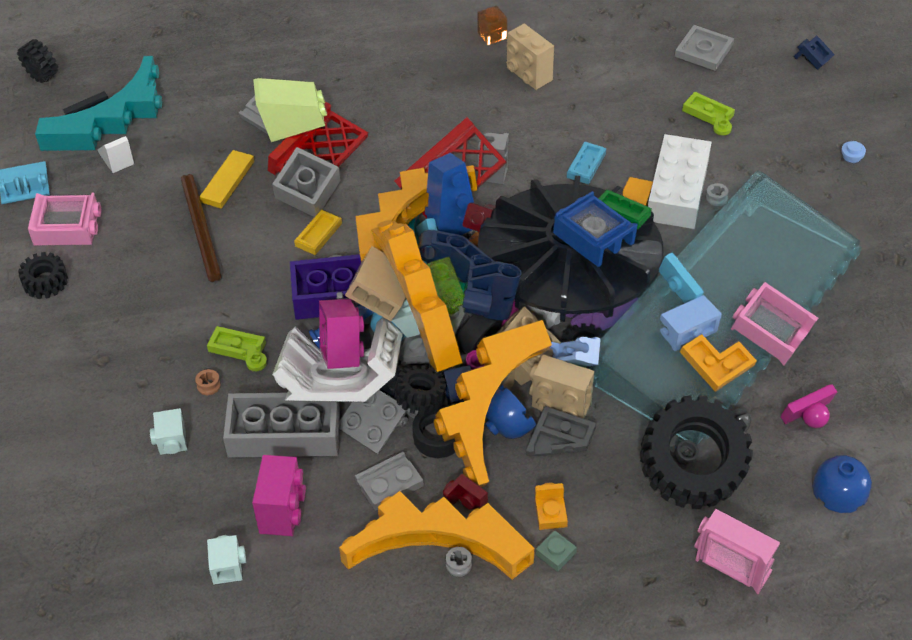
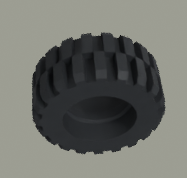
M691 395L683 396L679 403L674 399L666 404L665 409L660 408L654 414L653 419L650 420L646 428L640 451V462L644 463L642 468L645 477H650L651 482L649 485L654 491L659 488L663 492L661 496L663 499L669 501L671 497L677 500L676 506L684 508L686 504H692V509H701L704 504H707L708 507L715 506L720 500L725 501L737 490L749 471V463L753 456V450L749 449L752 443L751 435L744 433L747 426L743 419L739 421L735 419L737 413L731 407L728 410L721 407L722 401L715 399L714 403L707 401V396L701 395L698 396L697 400H692ZM694 430L711 437L721 453L719 467L713 473L705 475L692 474L680 468L673 460L669 450L671 439L675 434Z

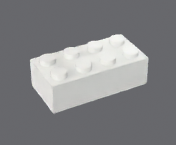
M664 134L648 202V207L652 208L651 211L654 213L653 222L695 229L709 162L711 141Z

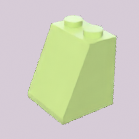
M253 79L256 106L271 142L325 126L324 116H327L324 105L325 100L322 91H317L314 82Z

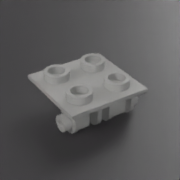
M378 390L365 402L353 401L339 421V429L379 454L395 428L406 425L408 418L405 417V413L407 410L402 409V405H398L396 400Z

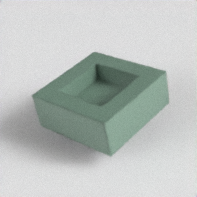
M554 531L536 548V556L558 572L576 554L577 547Z

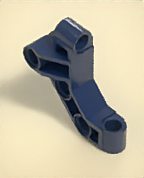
M427 230L421 233L418 248L422 261L427 262V264L448 268L465 283L462 307L464 308V313L502 321L510 317L522 274L517 266L498 261L495 262L463 236L436 230Z

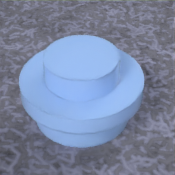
M849 141L843 144L841 152L846 161L856 163L865 156L866 149L857 141Z

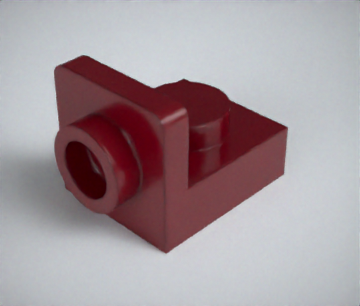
M472 202L469 203L463 220V227L480 232L481 225L487 217H491L496 206L492 204L481 206Z
M463 474L455 481L451 480L443 490V497L452 505L460 499L467 509L475 510L482 508L488 503V492Z

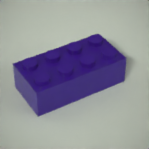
M360 254L290 261L295 320L318 318L319 301L337 300V292H342L343 299L348 298L345 294L361 264Z

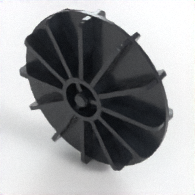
M576 175L574 184L542 186L538 179L531 180L529 190L520 192L510 198L500 196L496 200V208L491 217H487L480 227L478 248L495 262L512 264L521 270L522 274L515 295V308L520 310L528 305L540 310L560 313V322H565L566 314L602 312L608 318L613 316L614 308L624 305L636 297L644 298L648 294L650 285L659 274L664 250L661 234L653 222L654 213L651 211V216L637 229L633 245L630 246L622 238L621 248L618 253H612L607 247L604 249L602 265L597 267L553 233L554 218L560 209L568 207L578 198L584 197L592 191L594 196L599 198L606 190L580 185V176ZM616 186L612 190V192L623 196L622 187ZM589 214L576 223L582 227L584 220L594 217ZM606 227V229H605L604 232L607 233V232L610 231L611 229H609L608 227Z

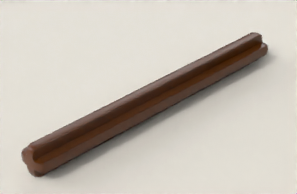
M191 174L183 175L181 182L208 281H219L221 279V272L194 177Z

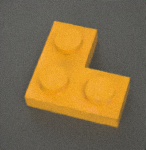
M702 334L682 346L680 350L683 357L715 392L752 368L757 362L739 341L722 353H719Z

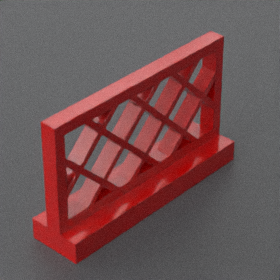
M325 102L324 105L327 116H324L325 126L287 137L268 155V171L274 175L278 172L280 173L296 147L312 149L313 155L323 160H331L332 164L339 167L368 137V132L331 111V105ZM333 120L340 127L327 128V124ZM345 133H355L358 137L356 139H346ZM341 134L343 140L330 141L329 135ZM318 135H325L326 141L314 142L313 138ZM344 146L345 151L343 153H333L332 147ZM328 147L329 154L317 155L315 148Z
M466 117L407 170L424 168L425 173H428L429 162L448 153L463 154L462 161L465 164L467 154H480L479 166L474 167V170L478 171V178L476 180L478 188L507 162L470 119ZM476 135L481 140L480 150H467L468 140ZM483 154L494 155L498 162L492 167H482ZM399 176L394 182L402 190L401 177ZM424 210V211L422 212V214H423V215L426 217V219H427V215H425V210Z

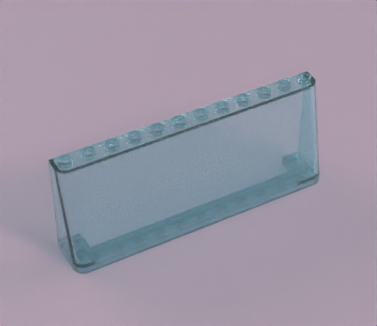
M756 171L677 256L678 260L704 291L703 295L722 314L718 331L705 338L719 353H722L739 341L757 360L755 365L715 392L680 353L681 349L674 351L660 332V329L663 327L667 329L660 320L661 314L684 304L676 292L670 289L664 277L660 275L601 338L598 365H593L589 368L594 371L593 386L650 420L653 419L654 414L660 408L665 409L668 402L675 399L679 403L683 396L691 395L692 400H697L699 395L707 396V401L714 403L715 399L723 402L721 407L728 410L732 403H738L743 394V389L746 386H752L758 371L766 369L772 356L735 329L731 330L736 321L732 316L739 306L743 305L746 307L748 302L745 300L753 288L759 290L763 283L766 282L811 312V307L813 305L817 306L821 302L825 290L832 289L839 274L843 275L846 272L850 260L857 259L862 249L859 246L860 240L763 172ZM760 306L750 319L783 342H785L787 336L790 337L796 330L763 306ZM694 430L682 431L676 434L684 440L694 442L696 445L702 439L706 440L709 438L708 435Z

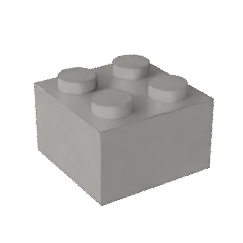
M296 147L272 184L275 198L315 217L324 208L341 181L339 167Z

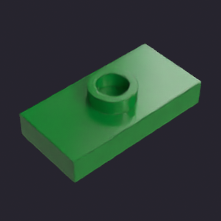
M606 190L598 198L629 222L638 224L637 229L651 216L652 208L610 190Z

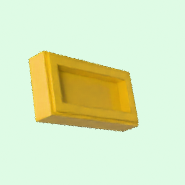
M320 210L294 240L295 247L316 255L342 225V218Z

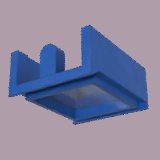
M592 191L584 197L578 198L568 207L560 209L555 214L553 233L599 267L602 265L604 249L607 247L608 250L616 254L621 248L622 238L630 246L634 244L638 224L631 223L595 197Z

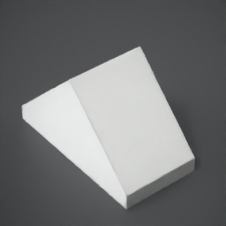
M126 136L98 149L100 156L112 173L134 164Z

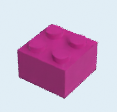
M351 299L319 301L320 352L327 369L360 367V357H364L363 342L359 340V332L364 331L363 317L359 316L358 307H354Z
M262 456L252 502L259 534L293 536L295 525H300L301 509L299 508V503L305 500L306 486L302 484L303 469H299L297 457Z

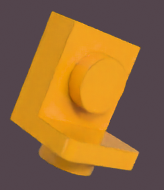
M545 483L535 486L534 501L539 530L567 527L568 520L563 484Z

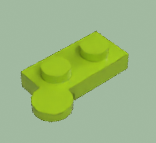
M694 92L683 104V112L712 124L713 131L716 134L728 135L731 133L732 124L729 121L734 116L735 109L697 92Z
M216 326L207 344L208 352L245 360L247 368L251 371H261L267 365L266 356L262 353L266 345L265 337Z

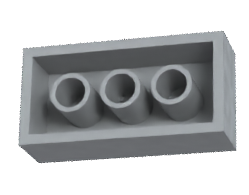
M287 393L228 394L223 436L227 457H262L263 455L288 457L338 456L339 401L285 400Z

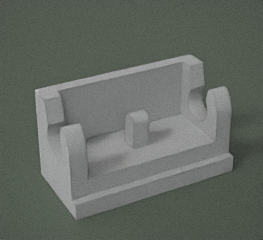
M485 133L484 137L487 140L494 141L490 144L507 162L485 182L504 184L508 170L509 133ZM483 154L482 167H492L498 162L494 155Z

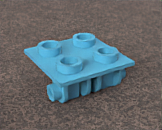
M46 161L0 169L1 204L32 199L36 197V193L44 196L50 195Z

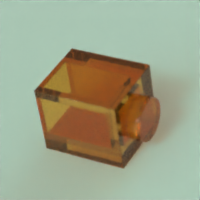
M498 6L477 12L478 34L487 45L507 38V17Z

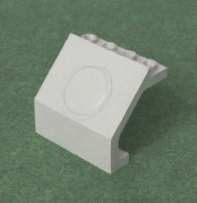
M382 317L376 324L371 348L364 349V357H360V367L327 369L320 349L295 326L287 334L272 375L278 385L288 389L285 400L365 402L395 376L402 333L389 320Z

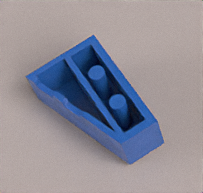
M448 153L429 162L427 180L429 199L428 206L425 207V215H427V219H435L437 231L461 236L472 231V229L463 227L462 224L467 206L471 202L474 203L465 162L452 153Z

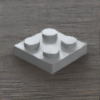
M693 25L675 50V57L716 71L732 48L734 38Z

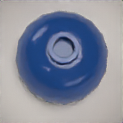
M501 384L493 395L486 414L488 421L485 425L494 436L500 433L505 438L517 439L529 433L537 424L532 416L529 419L525 416L526 408L509 389L504 388Z
M837 455L825 460L819 466L812 487L815 497L817 499L819 497L825 503L824 506L827 509L838 513H852L857 511L858 507L864 506L867 503L872 481L869 471L862 462L847 455Z

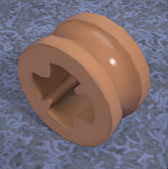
M207 369L196 375L197 390L201 394L213 395L220 389L219 374L216 371Z

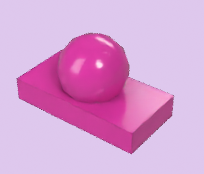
M829 384L789 403L780 417L785 425L803 417L804 422L809 427L815 429L822 428L828 423L830 412L825 405L831 402L837 394V390L833 384Z

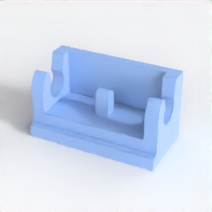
M702 295L661 314L660 320L667 329L663 327L660 329V332L672 346V349L677 351L701 334L707 337L716 333L722 314Z
M580 337L575 341L562 342L560 344L551 342L552 346L550 348L553 350V358L581 367L598 365L600 338Z

